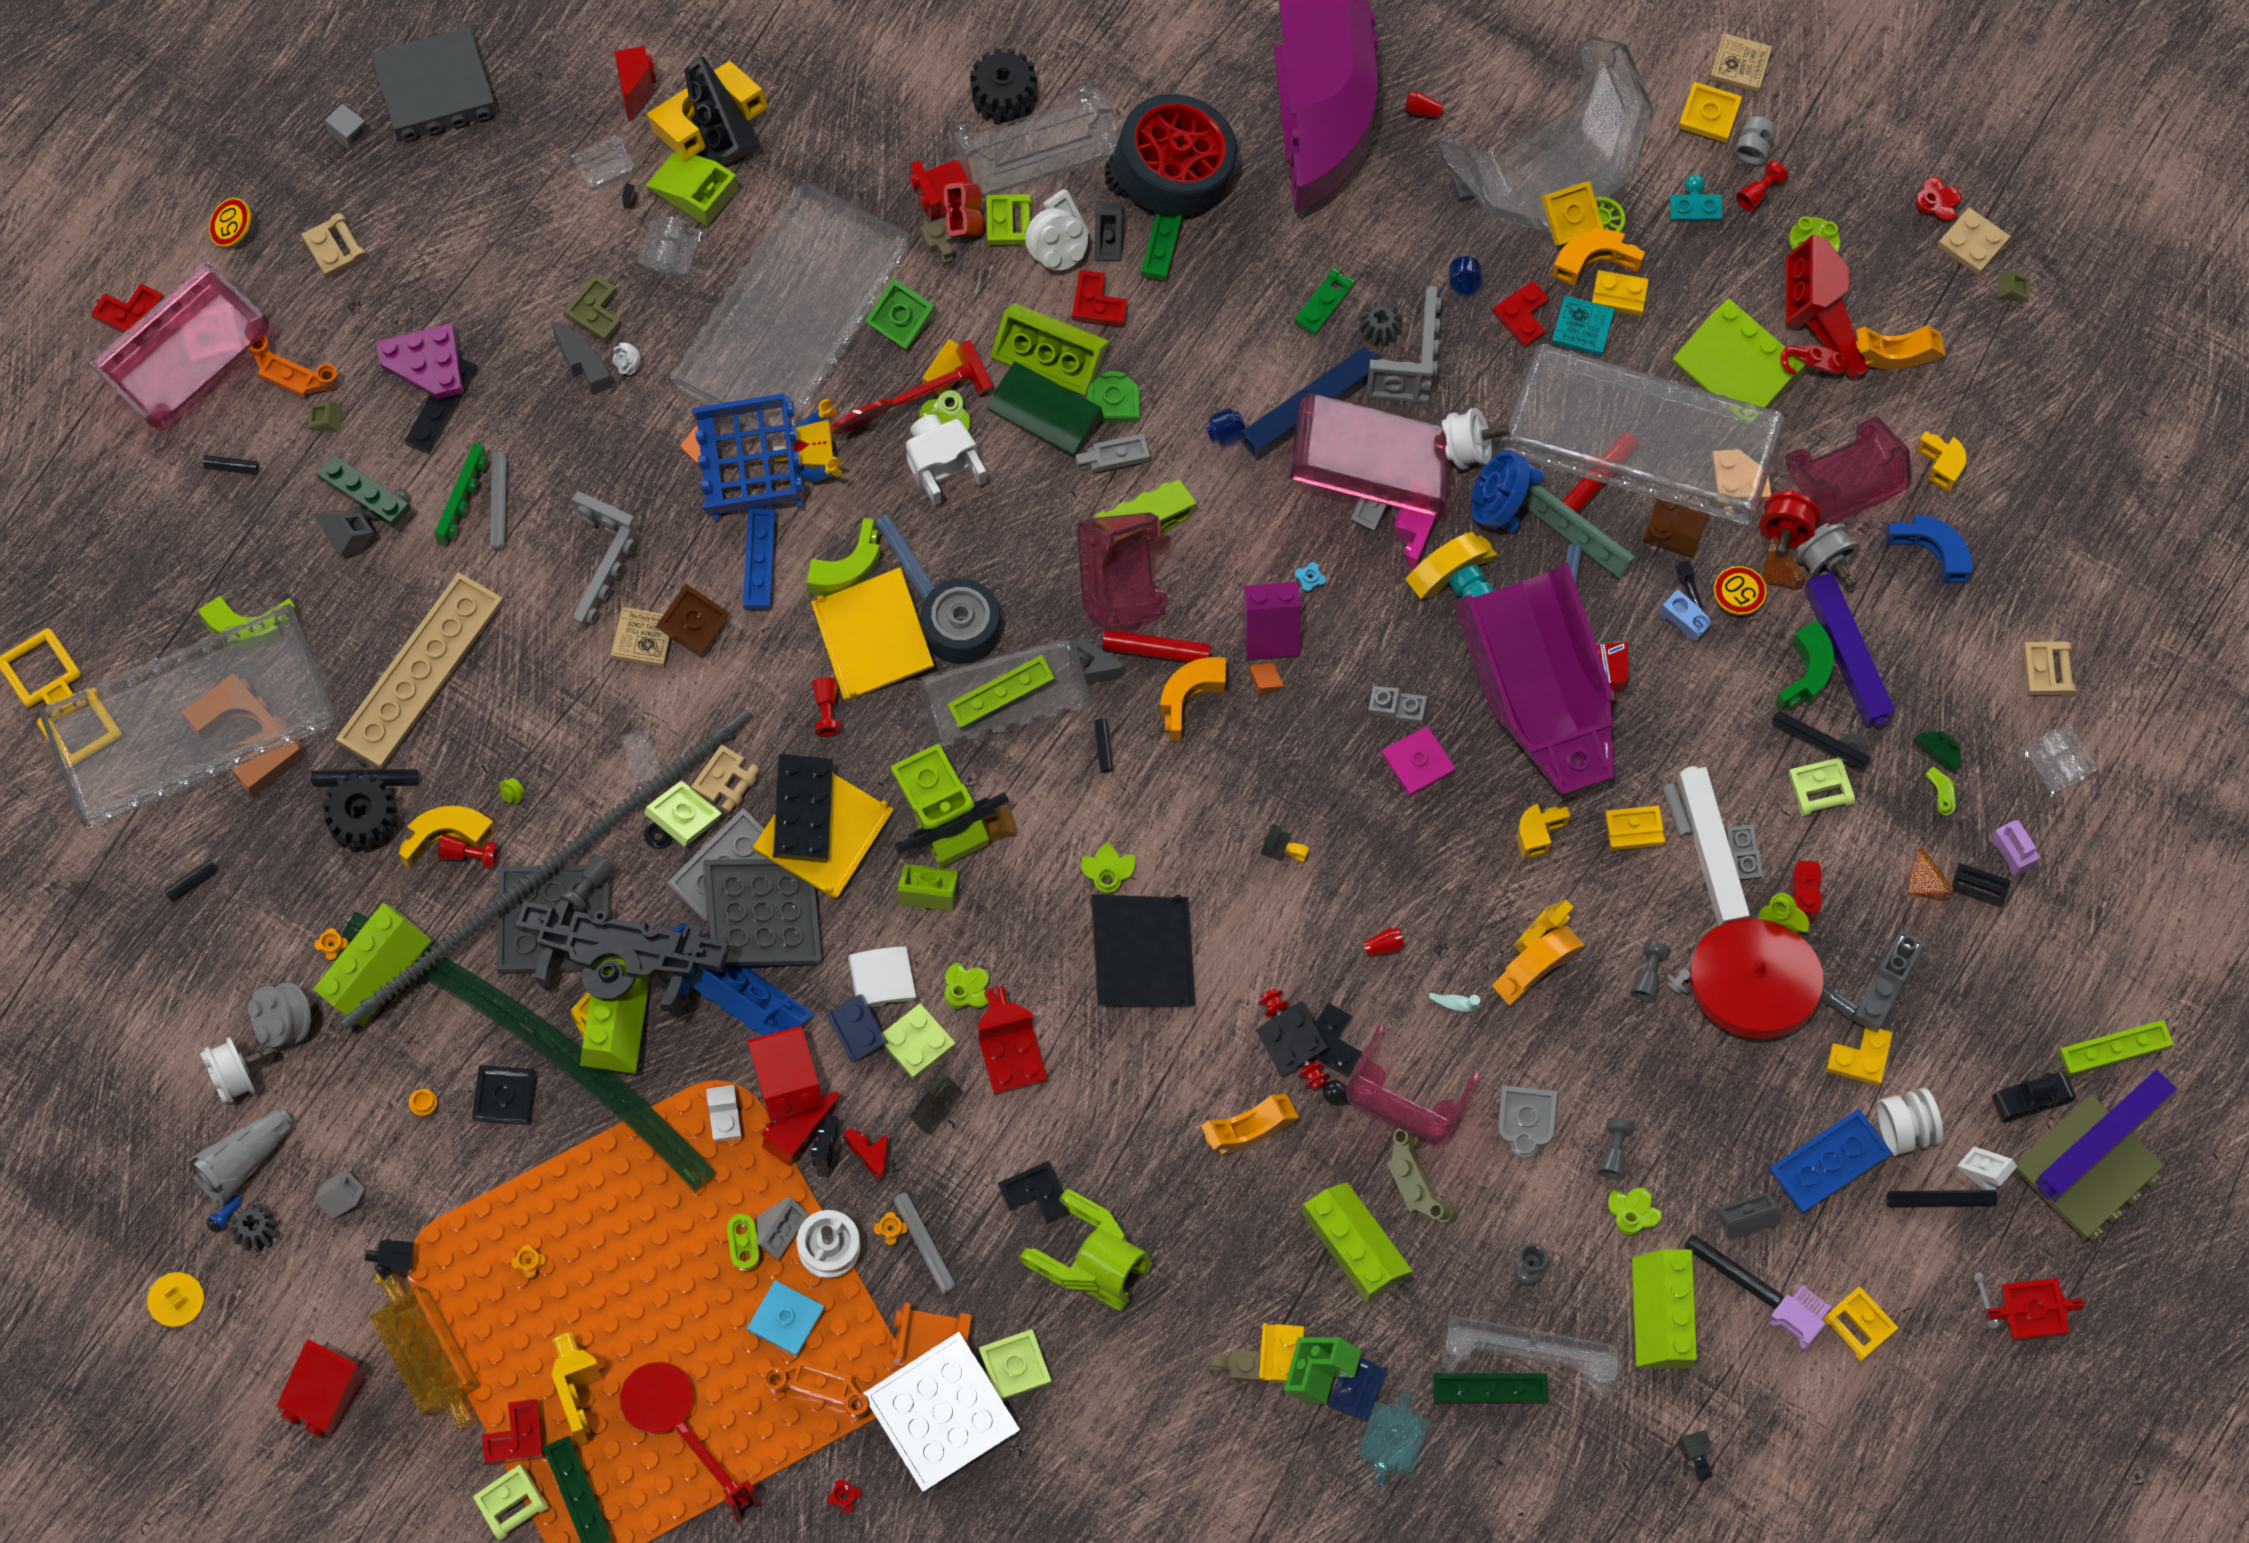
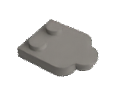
M1502 1085L1497 1128L1498 1135L1503 1141L1510 1143L1511 1151L1517 1157H1532L1536 1153L1538 1146H1544L1551 1141L1555 1126L1557 1091Z

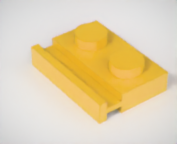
M1598 270L1592 303L1615 308L1614 312L1642 316L1649 279Z
M1659 805L1605 811L1610 851L1664 846L1665 838Z
M1263 1323L1258 1381L1266 1380L1286 1383L1298 1337H1303L1304 1335L1303 1326L1267 1325V1323Z

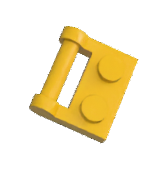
M1860 1286L1822 1319L1826 1326L1830 1325L1856 1353L1855 1357L1860 1363L1898 1330L1895 1323ZM1844 1313L1870 1342L1864 1346L1838 1317Z

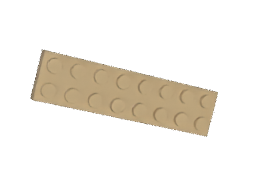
M458 572L335 739L336 743L377 768L383 769L503 604V598Z

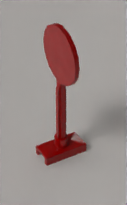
M969 339L962 342L956 349L962 365L956 367L955 371L903 392L892 400L882 399L858 408L836 421L830 427V432L832 435H838L854 430L878 418L894 406L904 405L958 381L963 382L970 379L978 397L989 392L988 389L993 384Z
M665 1362L647 1363L635 1369L624 1381L620 1392V1407L627 1422L638 1431L652 1435L676 1430L724 1488L723 1492L726 1495L724 1498L730 1515L739 1523L742 1520L739 1511L749 1503L755 1509L760 1506L757 1494L748 1480L741 1485L737 1481H733L684 1422L690 1415L694 1403L693 1386L687 1375L677 1366Z

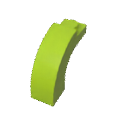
M863 518L858 545L847 558L833 562L811 559L807 578L808 594L829 596L869 579L880 559V546L877 545L878 530L874 529V519Z
M221 596L198 610L202 622L217 639L230 646L243 649L262 648L282 640L279 629L289 627L299 617L295 605L289 598L267 613L257 617H243L234 613Z

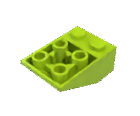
M676 152L671 154L645 185L647 189L705 226L712 222L738 191L736 174L716 161L697 155L684 161Z

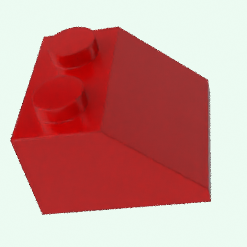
M645 46L614 51L628 121L633 120L653 95L652 84L656 83L652 55L646 54Z

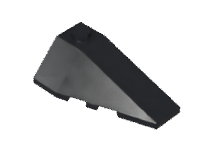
M700 56L684 69L689 100L693 102L695 112L692 122L700 130L706 146L698 154L700 157L716 161L722 166H727L746 158L760 146L750 123L705 57Z

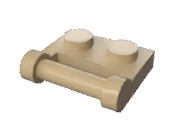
M342 213L333 215L330 220L301 234L303 241L325 278L364 260L367 256L363 247H359L346 225L347 220ZM338 230L350 250L348 255H343L331 232Z
M2024 643L2023 652L2028 695L2074 696L2077 692L2076 685L2072 681L2070 663L2071 643ZM2053 653L2059 655L2062 683H2056Z

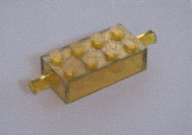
M396 1275L386 1277L388 1282H385L383 1279L380 1282V1286L383 1288L390 1303L371 1315L370 1319L421 1414L432 1417L448 1409L457 1429L467 1427L466 1422L471 1424L474 1419L468 1412L463 1399L481 1387L455 1336L430 1290L415 1286L404 1293Z

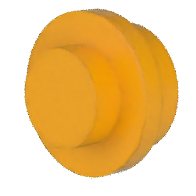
M419 1089L410 1096L409 1107L415 1115L425 1117L435 1111L437 1098L432 1091Z

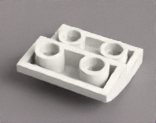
M906 946L869 950L848 956L855 997L863 994L869 1007H883L889 1002H910L916 998Z

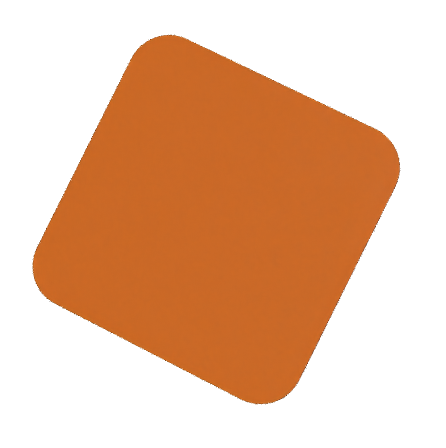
M712 1080L694 1084L438 1217L429 1223L414 1240L412 1270L408 1275L410 1287L487 1434L511 1431L508 1403L537 1399L542 1450L543 1446L570 1436L612 1543H649L725 1502L724 1497H726L723 1492L724 1488L676 1430L652 1435L638 1431L627 1422L620 1407V1392L624 1381L635 1369L647 1363L665 1362L675 1365L682 1370L691 1382L694 1394V1403L690 1415L684 1422L733 1481H737L741 1485L748 1480L754 1486L877 1419L869 1404L865 1416L861 1419H854L847 1413L844 1405L790 1388L778 1394L771 1393L765 1387L763 1380L764 1373L769 1368L779 1367L785 1369L797 1364L798 1359L852 1375V1384L859 1393L863 1394L904 1367L892 1364L893 1355L889 1354V1346L893 1335L854 1266L844 1275L835 1278H822L810 1273L803 1266L799 1258L797 1248L798 1231L779 1260L774 1259L758 1245L760 1258L759 1263L754 1269L740 1271L732 1264L727 1224L733 1216L737 1214L750 1216L755 1223L757 1235V1216L787 1197L792 1198L808 1213L806 1219L812 1214L822 1211L795 1161L788 1166L762 1148L764 1139L762 1132L772 1121L769 1120L765 1108L754 1094L732 1082ZM734 1085L742 1139L714 1143L706 1089ZM740 1227L736 1232L742 1235L746 1233L747 1229ZM524 1245L532 1246L538 1254H543L546 1259L545 1264L538 1267L533 1278H526L524 1272L514 1269L511 1265L512 1259L516 1258ZM743 1254L740 1257L744 1262L751 1258L748 1254ZM527 1259L526 1263L530 1264L531 1260ZM775 1280L825 1307L797 1357L747 1331L749 1323ZM569 1332L573 1333L578 1349H583L596 1359L602 1379L575 1388L581 1404L576 1409H583L591 1431L586 1434L588 1443L577 1447L551 1375L554 1362L558 1359L552 1340L561 1334ZM774 1380L771 1382L772 1385H778L780 1383L779 1380ZM856 1405L852 1409L857 1411L860 1410L862 1407L860 1405ZM544 1450L543 1458L503 1463L507 1472L519 1464L524 1465L539 1493L546 1500L549 1509L543 1513L538 1512L531 1517L544 1542L581 1543ZM529 1496L522 1500L525 1506L532 1503Z

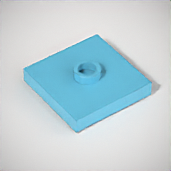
M775 1280L749 1323L747 1331L797 1357L825 1307Z

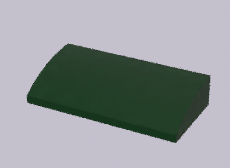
M1016 361L1013 362L987 407L989 412L1074 457L1103 419L1101 406Z

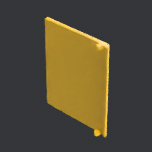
M900 567L824 597L820 595L817 597L818 600L811 601L844 700L857 698L935 667Z
M832 773L827 863L772 858L775 814L752 849L830 897L837 898L894 809L888 807L886 801L880 802Z

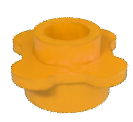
M330 928L320 936L319 940L315 941L314 946L317 951H322L326 954L328 960H335L337 954L342 949H346L348 941L346 938H341L335 929ZM330 942H333L334 945H333V946H329V943H330Z
M893 1212L886 1213L880 1223L874 1225V1233L881 1235L887 1245H894L896 1239L901 1234L907 1232L906 1223H901L900 1219ZM888 1227H893V1230L889 1231Z
M524 1245L516 1258L512 1259L511 1265L514 1269L524 1272L526 1278H533L538 1267L544 1265L546 1259L543 1254H538L532 1246ZM527 1259L531 1260L530 1264L526 1263Z

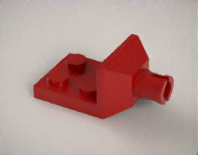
M996 986L998 999L995 997L993 987L984 992L989 1009L986 1010L978 1024V1042L994 1096L1047 1082V1075L1033 1030L1032 1012L1015 1003H1009L1004 986Z

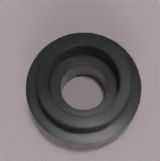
M655 822L650 824L644 831L645 842L651 848H664L671 841V835ZM657 833L663 835V837L659 840H655L653 838V836Z

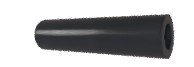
M205 455L203 467L257 474L259 462Z
M1101 718L1094 721L1099 767L1101 773H1110L1113 771L1108 721Z
M209 859L166 888L164 892L172 902L218 870Z

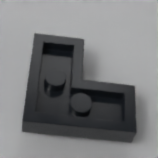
M1328 1002L1316 1023L1330 1050L1315 1059L1348 1078L1362 1052L1339 1039L1351 1021L1352 1016Z
M827 1115L826 1123H821L819 1127V1141L813 1142L811 1157L813 1158L812 1166H816L817 1176L829 1177L839 1129L837 1116Z
M1049 1161L998 1183V1188L1009 1211L1035 1200L1046 1224L1070 1214L1068 1208L1059 1200L1063 1190Z

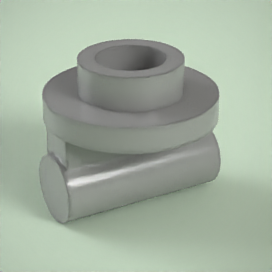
M1682 969L1677 978L1670 973L1667 975V978L1670 980L1667 985L1680 995L1682 992L1686 994L1690 992L1684 985L1690 978V970Z

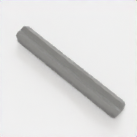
M494 452L492 454L490 545L493 550H502L505 547L507 457L504 452Z
M901 1193L894 1198V1203L940 1291L943 1294L951 1292L955 1289V1283L908 1194Z

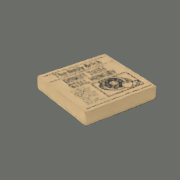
M1723 33L1710 80L1759 93L1772 46Z
M622 607L611 659L664 668L671 637L656 628L657 623L664 614Z

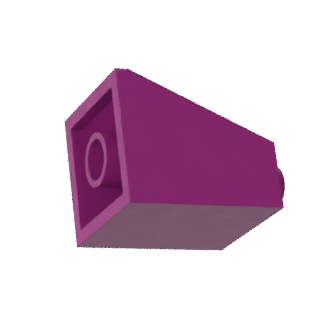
M1298 582L1244 586L1241 613L1247 661L1300 657L1301 606Z

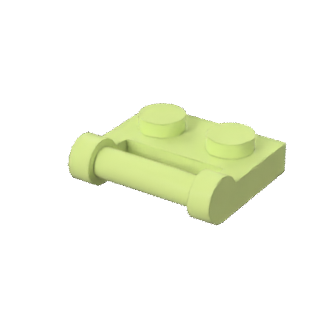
M1839 758L1790 769L1788 772L1802 817L1811 815V812L1842 804H1845V806L1855 804L1854 793L1844 764ZM1839 787L1842 794L1809 801L1807 797L1810 794Z
M521 1464L473 1496L491 1530L500 1541L508 1537V1532L536 1513H543L549 1509L546 1500L539 1493L524 1465ZM529 1496L532 1503L503 1523L500 1522L498 1516Z

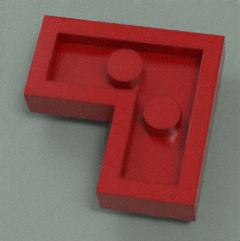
M1080 270L1072 320L1123 327L1127 299L1102 296L1105 273Z
M1532 280L1493 307L1492 313L1522 347L1526 349L1545 336L1546 330L1532 314L1548 304L1549 297Z
M140 283L128 303H124L104 293L91 312V316L93 319L138 340L165 298L162 293Z
M537 1399L508 1403L511 1431L482 1434L485 1465L543 1458Z

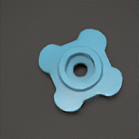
M1311 562L1307 567L1303 569L1298 568L1295 571V577L1299 579V583L1304 591L1314 590L1326 582V577L1318 570L1319 565L1315 562Z

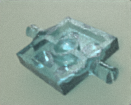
M1405 1391L1401 1392L1397 1406H1388L1376 1401L1374 1402L1356 1456L1370 1461L1377 1467L1372 1483L1377 1484L1381 1474L1379 1486H1384L1388 1471H1399L1411 1476L1429 1422L1428 1419L1416 1416L1408 1411L1413 1395L1408 1393L1404 1403L1407 1394Z

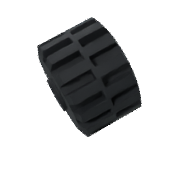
M1000 48L994 49L993 55H990L988 52L983 54L982 62L977 60L974 63V71H971L970 74L972 102H974V108L977 113L982 112L983 119L988 121L992 117L996 125H1001V121H1007V125L1014 124V119L1018 118L1021 122L1026 119V112L1030 114L1035 109L1034 103H1037L1038 100L1037 78L1034 65L1031 60L1027 61L1026 55L1021 52L1015 55V50L1009 48L1007 52H1001Z
M357 773L350 774L351 780L345 782L342 777L336 781L338 784L337 789L331 786L328 789L329 799H324L323 801L325 811L323 816L332 837L336 838L340 846L344 848L348 845L350 851L358 852L359 847H363L365 853L372 852V845L377 844L378 848H381L385 845L383 839L385 837L391 839L395 834L393 826L398 827V809L390 789L386 788L382 780L378 778L374 781L372 775L364 773L363 779H359ZM365 813L367 814V816H365V817H362V816H360L359 818L357 817L359 814H361V815H364Z

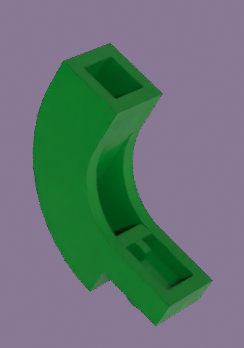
M1817 620L1794 635L1791 645L1804 660L1806 674L1803 678L1778 693L1775 705L1781 712L1788 707L1790 709L1797 707L1803 700L1808 706L1812 705L1821 696L1830 678L1834 664L1833 647L1827 633Z

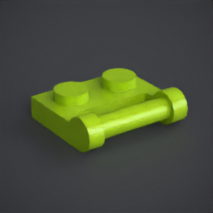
M1028 194L986 195L987 244L1020 245L1026 247L1025 236L1031 222L1030 207L1033 205L1032 196ZM1012 206L1020 207L1021 233H1013Z

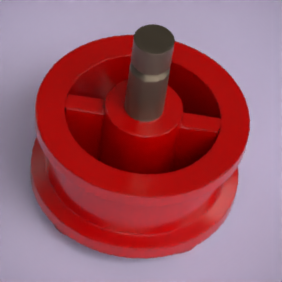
M1793 489L1774 493L1766 499L1764 505L1765 514L1760 518L1759 529L1768 540L1777 544L1775 554L1779 557H1784L1788 548H1798L1801 544L1815 536L1816 527L1822 519L1821 507L1812 499L1799 494V492Z

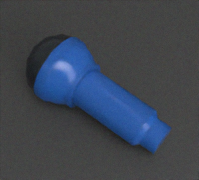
M238 1195L231 1198L219 1212L208 1217L207 1227L213 1232L224 1230L227 1219L240 1206L242 1199Z

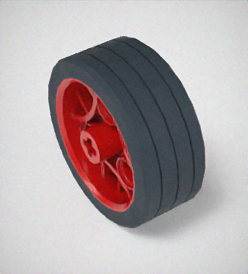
M1162 94L1148 98L1138 104L1127 116L1115 148L1114 166L1116 176L1123 189L1143 207L1169 216H1190L1203 212L1213 206L1223 195L1237 161L1238 147L1235 134L1228 121L1212 106L1191 96ZM1148 157L1150 161L1146 162L1144 158ZM1198 172L1202 177L1199 178L1194 173Z

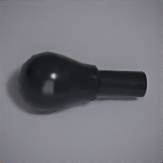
M1338 1080L1327 1082L1322 1090L1323 1098L1330 1104L1352 1105L1355 1103L1369 1108H1374L1376 1098L1356 1093V1090L1349 1088Z

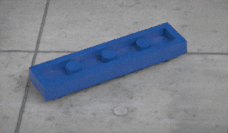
M748 509L743 609L770 610L775 509Z

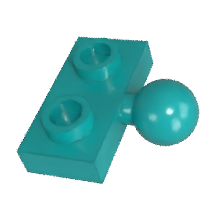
M1692 174L1686 178L1684 186L1690 195H1670L1669 197L1670 222L1722 221L1721 195H1700L1705 187V181L1700 175Z

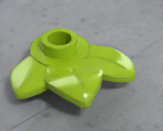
M944 391L938 399L928 400L921 407L920 418L935 414L938 415L942 424L953 419H960L966 429L969 430L970 416L963 409V399L956 391ZM947 399H953L955 401L953 407H947L945 405Z
M1106 842L1098 850L1095 858L1089 856L1082 857L1081 869L1086 877L1094 881V885L1099 892L1111 894L1119 889L1121 881L1131 877L1133 874L1135 856L1130 854L1119 858L1116 850L1110 843ZM1105 878H1109L1112 880V883L1106 885L1102 881Z
M1786 893L1775 894L1771 898L1769 905L1763 907L1759 912L1758 919L1776 922L1798 933V930L1802 932L1809 931V920L1806 914L1796 907L1794 899Z
M958 962L951 965L944 977L947 984L944 991L946 1003L954 1009H961L966 1005L975 1008L988 1005L984 996V988L989 980L988 971L982 968H971L966 971Z
M1635 1188L1627 1196L1617 1190H1613L1610 1193L1608 1208L1616 1216V1226L1624 1235L1632 1236L1640 1232L1642 1228H1653L1660 1222L1662 1217L1660 1210L1651 1207V1195L1646 1188Z

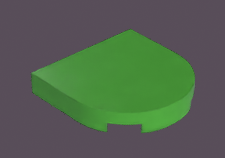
M1118 371L1104 372L1089 385L1087 400L1102 407L1103 419L1101 422H1140L1139 388L1126 374Z

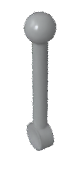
M1977 1272L1974 1274V1281L1978 1283L1986 1310L1987 1308L1991 1309L1983 1283L1984 1275L1981 1272ZM1998 1319L1988 1320V1328L1996 1329L1999 1326Z

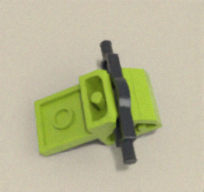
M939 743L890 766L894 778L915 814L916 825L919 828L908 834V839L894 844L899 855L912 848L918 850L928 845L939 867L942 868L989 845V838L981 819L995 813V808L1009 803L1006 793L1003 792L991 799L985 797L974 803L966 787L958 779Z

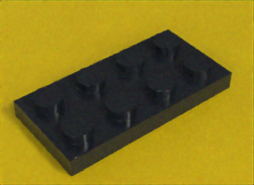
M788 754L778 755L772 858L827 863L833 759Z

